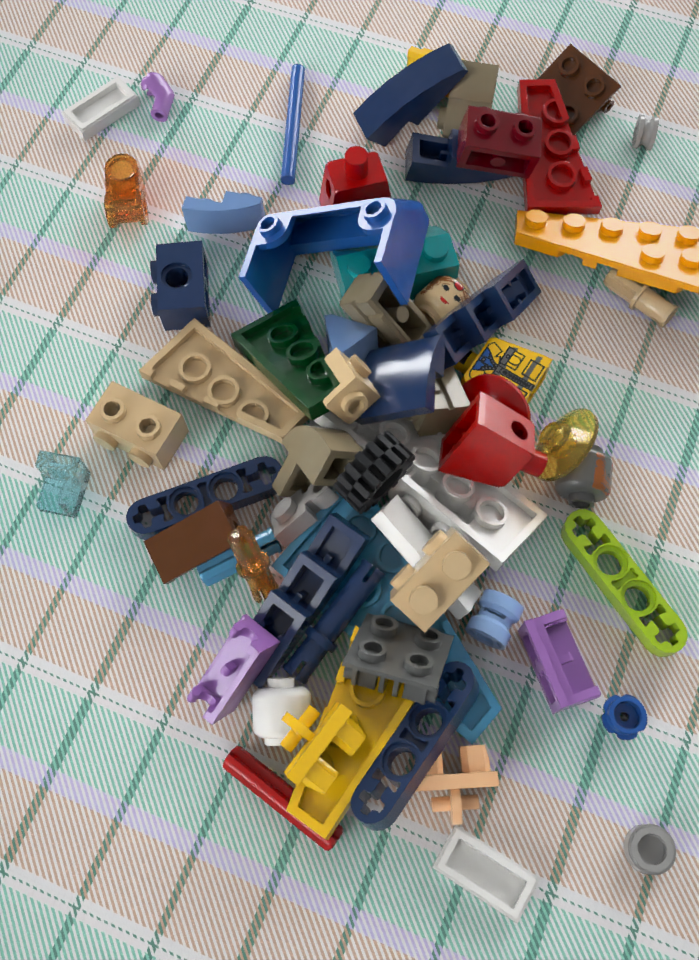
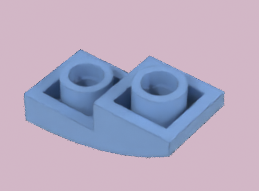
M226 191L222 203L208 198L199 199L186 196L182 205V212L188 231L197 233L230 234L256 229L258 222L265 216L262 197L249 193Z

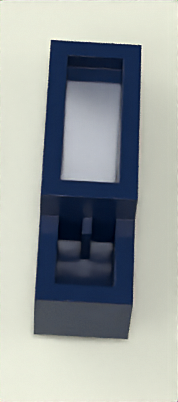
M450 43L426 54L405 67L371 94L353 113L366 139L386 147L408 122L419 125L468 73V70L454 46Z
M452 128L448 138L413 132L405 153V181L431 184H467L501 180L514 176L456 167L458 129Z

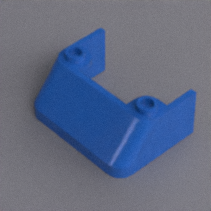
M388 197L268 214L258 222L238 278L264 310L270 313L280 306L296 255L379 245L374 264L400 305H406L409 302L429 226V217L423 205L418 201Z

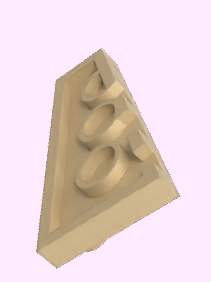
M195 318L138 370L143 379L281 444L290 430L303 425L309 419L257 367Z

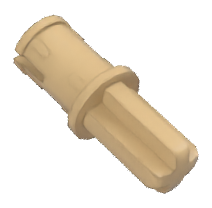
M612 268L607 273L603 281L604 285L630 303L629 308L631 310L637 308L658 323L660 327L666 326L677 312L679 307L652 290V286L616 276L618 270L616 268Z

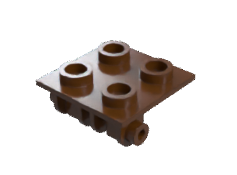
M571 43L538 78L556 80L569 115L568 124L572 135H575L597 112L607 113L614 105V100L611 99L612 96L621 88L618 82Z

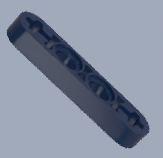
M257 457L139 499L128 508L126 514L127 524L135 536L147 540L213 502L220 500L215 496V491L223 482H232L238 487L237 494L230 500H220L231 503L234 510L268 499L277 494L272 484L282 466L273 457ZM267 470L269 475H271L272 482L264 485L263 481L259 479V472ZM240 477H247L251 488L250 492L246 493L244 483ZM184 496H193L198 499L196 510L187 515L179 514L176 511L177 502ZM167 504V509L173 517L172 520L168 521L166 519L165 512L161 507L162 505ZM149 511L155 517L151 519L152 525L145 528L141 523L143 520L142 514Z
M459 661L446 663L439 681L440 686L437 698L444 704L447 701L452 708L451 711H447L438 701L435 703L426 701L425 705L415 702L354 790L351 797L352 812L366 828L373 831H382L389 828L397 820L475 703L479 694V684L472 669L465 663ZM462 679L466 687L462 691L455 688L451 692L447 684L450 681L458 683ZM436 713L442 717V725L436 733L424 735L419 732L420 720L425 715ZM405 752L414 754L415 765L408 774L399 776L393 774L391 770L392 762L397 755ZM384 776L395 787H398L395 793L389 788V786L385 787V785L381 782V779ZM371 797L375 800L380 799L385 805L380 813L376 810L371 811L366 805Z

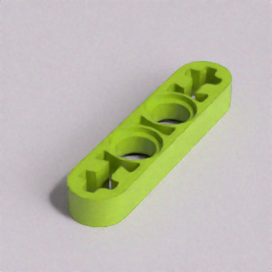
M587 509L573 511L566 518L561 528V538L564 544L651 654L658 657H668L680 651L686 645L688 638L687 629L682 620L603 521L594 512ZM576 523L580 527L584 525L590 527L591 530L587 537L584 534L577 537L573 533ZM599 540H601L603 544L598 546L594 550V552L591 555H589L587 553V550L590 548V546L592 544L595 546L596 543ZM603 554L614 556L619 562V573L615 575L603 573L597 565L598 557ZM637 589L643 592L647 598L646 609L642 611L631 609L625 601L626 590ZM656 610L659 615L653 621L651 620L644 625L641 620ZM669 628L673 633L669 638L670 643L668 641L659 643L655 637L660 632L659 629L665 630Z

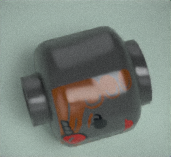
M588 443L572 445L569 450L563 452L558 458L555 490L559 496L567 499L568 504L572 507L580 509L594 507L595 502L605 500L611 492L613 472L611 458L603 453V449L597 445Z

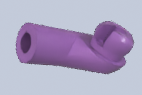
M150 72L141 80V88L143 91L148 89L147 95L154 96L155 98L150 113L152 118L159 122H165L168 119L175 95L161 74Z

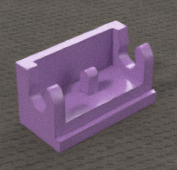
M564 609L526 620L518 630L552 714L594 700L601 695L598 686L593 684L567 625V616Z
M247 614L243 615L229 631L228 639L198 685L193 687L188 694L187 701L190 703L196 702L197 699L206 701L210 706L203 715V718L211 725L234 712L280 641Z

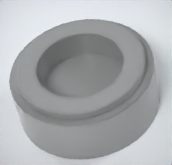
M641 824L633 827L627 833L624 840V854L628 863L636 871L646 875H661L673 866L676 858V846L671 835L662 827L655 824Z

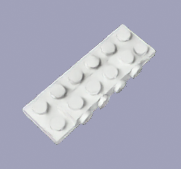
M331 411L314 420L321 427L341 429L348 432L363 450L365 445L370 441L373 442L376 436L383 434L385 431H390L415 455V460L412 466L406 470L407 473L404 477L398 480V484L394 488L392 487L387 495L391 499L398 495L432 535L439 530L446 533L451 527L456 529L488 560L489 566L496 572L542 525L548 516L510 484L498 488L438 471L441 439L445 434L439 432L437 435L419 437L412 420L408 421L406 418H399L360 425L355 421L352 424H347Z

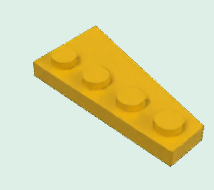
M356 625L350 638L351 644L359 630V627ZM342 662L335 678L334 690L328 706H325L319 724L335 702L342 703L353 712L350 718L359 725L367 737L352 756H349L331 741L320 758L339 772L337 778L324 795L307 787L302 782L298 786L295 785L286 811L326 840L330 839L350 808L354 790L415 703V701L402 698L404 683L401 684L398 697L392 696L394 680L388 679L384 693H379L380 676H378L375 690L351 685V679L343 677L345 667L342 666Z

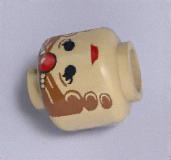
M437 276L416 295L414 304L429 322L434 325L460 303L469 298V290L459 279L450 276Z

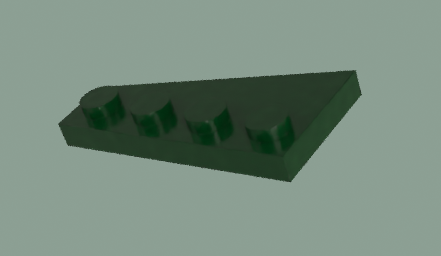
M297 299L230 334L235 347L311 421L330 412L324 405L323 400L340 383L324 360L326 356L317 336L313 334L310 323L306 316L303 315Z

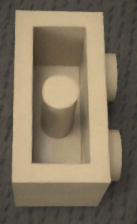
M111 381L85 420L94 433V441L110 451H114L117 447L127 452L128 457L138 465L149 468L152 464L162 470L166 469L189 432L181 413L114 381Z
M453 527L446 533L442 530L436 532L423 546L422 551L425 555L415 566L412 567L409 563L406 564L390 582L394 587L390 591V601L424 633L490 565L488 560Z

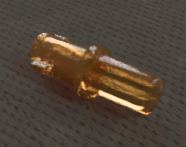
M238 525L235 530L228 532L227 541L237 560L236 571L238 575L245 578L254 600L261 603L262 597L259 592H261L265 601L270 591L279 588L269 569L270 558L268 554L260 550L253 532L248 530L247 526Z

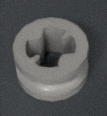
M645 115L638 116L632 138V148L637 149L640 145H643L645 150L651 151L658 131L659 117L653 116L652 119L647 120Z

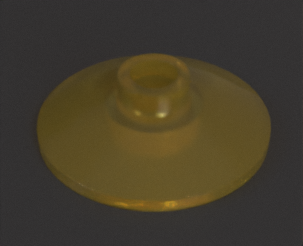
M585 408L575 409L545 426L540 433L539 442L535 449L547 454L548 462L544 472L537 478L545 482L558 480L572 472L585 459L595 443L599 429L598 419L594 413Z

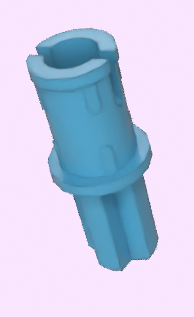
M269 527L267 530L242 542L237 547H233L198 566L197 571L206 586H211L241 570L247 573L250 571L249 566L283 550L279 541L274 538L273 529Z

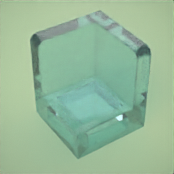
M40 450L35 467L45 477L36 507L41 512L77 518L91 472L79 457Z

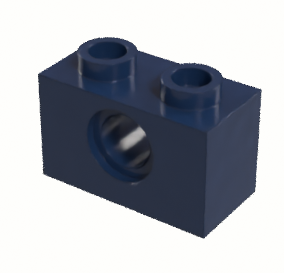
M202 240L156 244V260L150 261L151 278L153 284H157V293H151V307L154 317L160 316L165 331L181 330L194 318L205 327H211L208 261Z

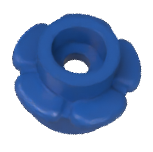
M628 694L622 697L613 695L605 701L603 705L605 713L601 718L603 726L609 733L617 734V737L621 740H631L637 737L639 731L641 732L646 728V710L636 697ZM622 712L627 714V721L621 720L620 714Z

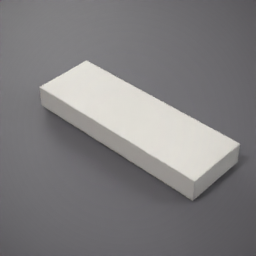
M398 495L394 496L371 520L402 557L414 567L425 555L422 548L433 535ZM472 583L448 610L455 618L461 619L471 611L482 592Z

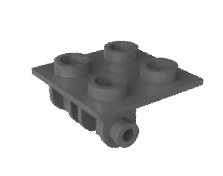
M367 613L342 662V666L345 667L343 677L351 679V685L375 690L378 676H380L379 693H384L388 679L394 680L393 697H398L401 684L404 683L402 698L418 702L421 705H425L426 701L435 703L440 686L439 681L454 636L441 633L432 627L424 633L418 626L397 621L393 617Z

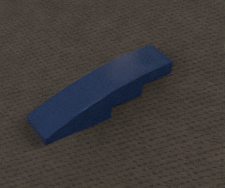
M522 259L460 303L422 335L424 338L440 334L445 337V370L456 365L472 348L486 342L501 326L514 321L541 293V290L526 262Z
M337 512L331 513L308 550L300 552L279 588L270 591L253 619L280 641L253 682L258 688L265 687L267 678L273 677L304 636L306 629L309 625L313 624L371 539L370 536Z

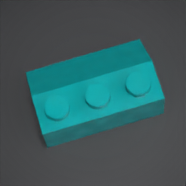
M437 225L430 226L427 229L410 294L411 300H415L416 295L437 276H450L458 279L460 264L450 234ZM379 245L329 251L341 299L358 275L367 273L373 275L375 272H379L374 264Z

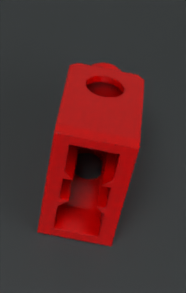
M353 146L346 150L345 158L329 161L325 165L319 197L320 207L381 197L392 198L387 177L377 152L368 153L363 147Z
M480 391L441 439L438 471L499 488L505 487L519 471L539 477L546 468L548 456L535 449V426L532 421Z

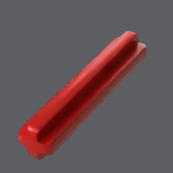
M236 746L226 756L223 768L324 850L329 851L335 846L344 830L340 824L329 840L324 839L286 811L294 790L290 784L242 746Z

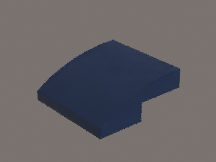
M440 334L369 351L364 361L372 372L368 379L381 397L355 422L365 425L434 413L435 379L444 377V336Z

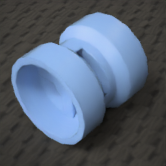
M485 589L478 602L480 610L477 615L471 616L465 631L471 637L487 646L505 650L511 638L509 629L512 624L519 621L524 608L518 601L502 592Z

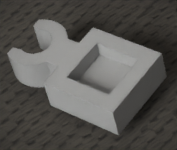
M311 484L306 492L300 488L291 497L282 499L270 514L274 538L287 547L317 522L316 513L321 509L329 508L339 498V495L332 490L334 487Z

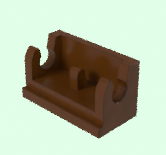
M217 500L145 540L144 544L163 584H169L227 550L237 547L247 539L231 503Z

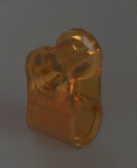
M120 153L113 155L105 163L104 168L106 189L104 207L108 225L110 228H117L118 224L140 222L141 225H148L146 188L137 161L128 154Z

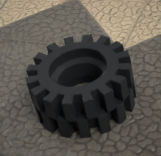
M385 431L383 434L376 436L373 442L367 443L365 449L362 452L359 451L354 456L355 459L345 466V471L339 474L338 481L334 483V490L359 514L365 513L371 506L374 507L381 498H384L392 487L394 488L398 484V480L404 477L407 473L406 470L412 466L415 455L390 431Z

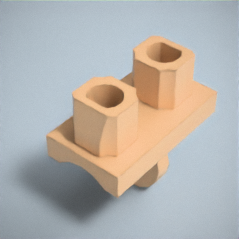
M485 745L458 746L461 773H443L441 752L415 791L448 790V796L431 797L432 812L449 811L452 825H462V810L479 809L478 794L461 795L460 789L499 786L498 771H491Z

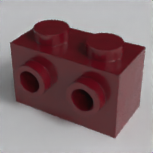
M468 105L459 127L456 167L528 179L541 158L542 118L528 116L524 113L493 110L485 106L476 107Z

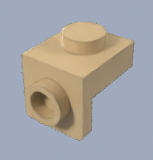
M335 348L324 360L340 384L324 398L323 403L328 410L347 424H352L381 396L368 379V376L372 373L369 367L356 354L349 358L338 348Z

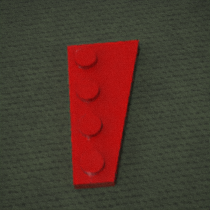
M519 80L517 87L518 113L542 118L541 158L528 179L523 178L525 211L541 210L545 213L561 215L599 214L602 204L599 196H595L590 184L592 177L588 167H584L580 157V145L576 135H572L569 127V115L556 80Z

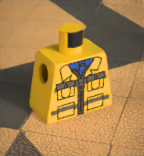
M493 337L488 339L479 354L470 350L453 367L464 374L461 385L481 374L502 376L519 388L529 404L545 380L553 359Z

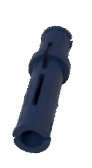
M364 558L360 561V565L351 575L345 586L322 614L314 627L309 625L305 631L307 637L288 662L282 666L292 676L300 663L305 661L306 664L295 678L299 682L306 684L327 652L333 653L338 647L335 643L380 581L385 578L386 574L376 568L368 580L363 582V578L373 566Z

